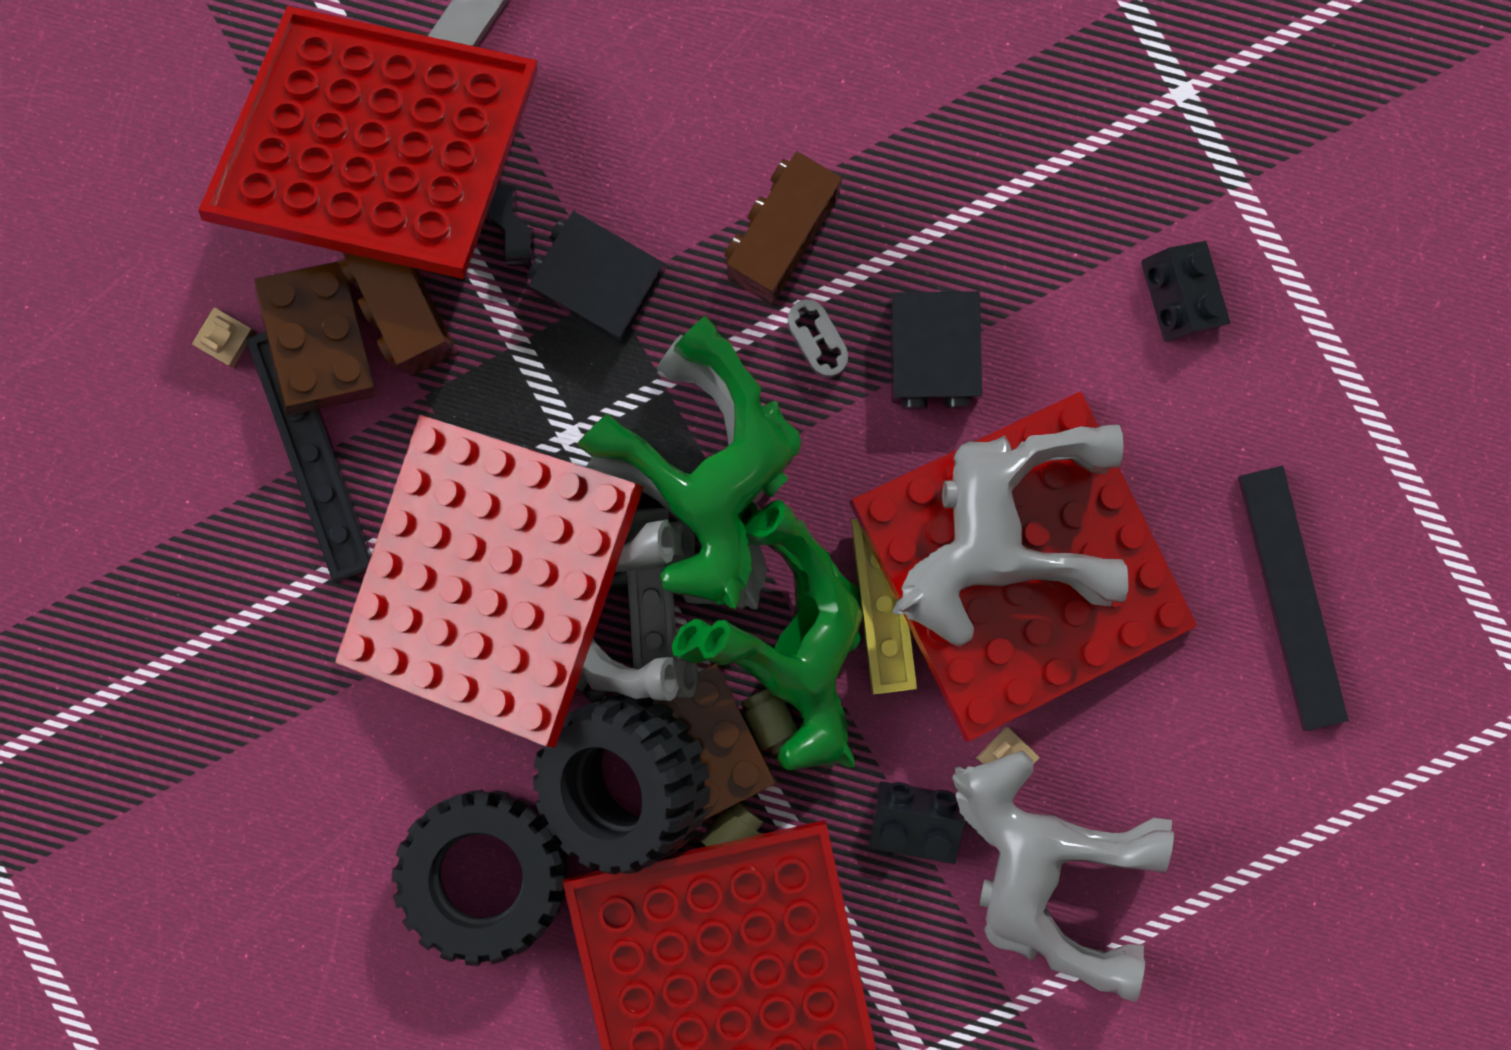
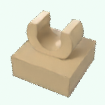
M214 307L192 345L234 368L247 346L246 339L252 337L255 331Z
M1005 727L976 759L982 764H986L1009 754L1023 751L1033 759L1034 764L1040 757L1009 727Z

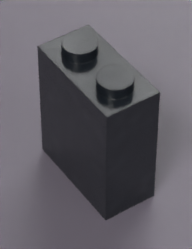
M573 210L567 220L562 217L555 225L550 236V241L554 243L545 257L539 255L532 264L528 273V278L532 280L528 286L536 295L623 344L666 271L664 262Z
M980 291L894 292L891 294V403L901 402L902 409L904 410L927 409L928 402H945L946 409L971 408V401H978L982 397Z

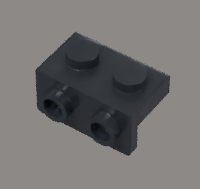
M1207 241L1169 247L1141 261L1165 342L1231 324Z
M879 782L877 804L870 831L868 849L955 864L965 825L964 816L959 812L960 808L956 795L947 790H928L912 787L902 782Z

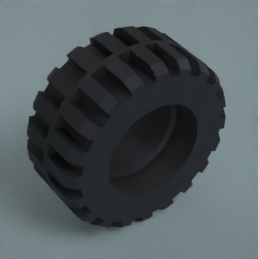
M615 693L609 697H602L567 714L556 748L541 745L543 749L537 751L534 768L539 770L538 774L533 775L534 791L539 792L540 800L536 801L539 814L545 815L549 823L545 827L552 837L557 836L561 840L562 845L560 847L570 856L578 855L580 857L579 862L591 869L600 865V871L607 874L616 875L620 872L625 874L639 872L687 844L695 836V829L699 828L705 819L706 810L702 807L709 804L710 787L705 786V780L710 778L708 764L702 763L700 757L703 749L698 739L693 741L688 734L691 728L682 718L676 720L672 717L674 711L662 702L653 705L651 697L634 699L620 693ZM604 749L620 756L635 773L642 793L640 816L633 815L624 810L616 803L607 790L602 775Z
M483 789L472 790L460 795L457 794L434 805L421 818L415 820L407 830L409 834L404 841L400 842L396 852V856L399 857L398 864L392 868V882L397 883L398 890L393 895L396 908H403L406 918L402 922L408 932L414 929L421 936L418 943L429 951L434 947L442 952L440 958L450 962L457 958L465 960V965L479 966L482 962L491 961L493 965L504 962L508 957L514 954L519 955L527 950L554 921L560 910L561 902L565 897L563 881L568 872L567 858L563 857L560 847L562 845L561 840L557 836L552 837L545 827L549 825L545 815H540L531 808L532 803L522 797L519 799L509 796V792L499 790L486 792ZM483 834L499 838L514 851L522 867V886L517 899L511 907L496 916L478 918L462 912L449 900L442 886L441 865L446 853L457 841L471 835Z

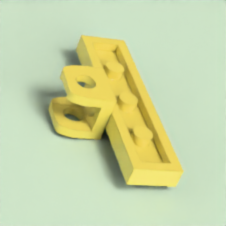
M852 519L850 523L861 612L863 614L862 620L872 694H882L917 689L909 625L903 614L896 615L892 613L897 600L858 520Z

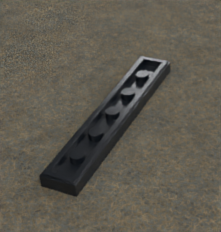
M263 332L246 339L332 582L338 583L365 573L372 554L321 411L318 409L286 416L266 333Z
M1284 466L1238 476L1301 728L1303 731H1309L1349 721Z

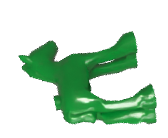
M704 315L676 343L673 351L686 361L711 367L726 384L734 403L733 443L705 459L691 474H688L669 464L639 435L621 426L607 413L577 442V445L591 457L624 460L634 465L653 482L667 501L672 512L696 534L701 545L699 553L684 560L665 565L659 575L663 589L672 593L710 600L719 606L726 604L728 607L736 609L740 598L739 593L743 588H746L750 572L752 571V559L748 547L749 541L744 524L741 521V513L763 491L771 497L789 479L783 471L792 462V458L799 454L801 438L799 431L784 419L779 409L778 401H771L761 406L759 401L761 386L742 365L732 344L718 334L715 325Z
M775 500L768 503L764 508H760L756 503L752 502L741 513V521L744 524L749 541L748 545H767L782 556L791 569L796 603L792 622L779 636L774 649L756 636L735 627L726 620H718L713 626H710L702 620L693 619L680 627L671 645L673 655L693 664L707 660L717 665L733 662L759 680L772 695L793 705L800 712L803 718L802 726L780 747L777 761L784 769L800 770L818 766L832 768L836 763H840L848 768L855 767L854 756L847 744V728L849 725L846 721L843 707L840 705L841 700L837 695L836 679L847 654L852 652L861 640V633L858 630L863 614L860 609L859 589L839 572L835 563L831 562L830 553L813 539L804 522L794 516L793 510L781 500Z

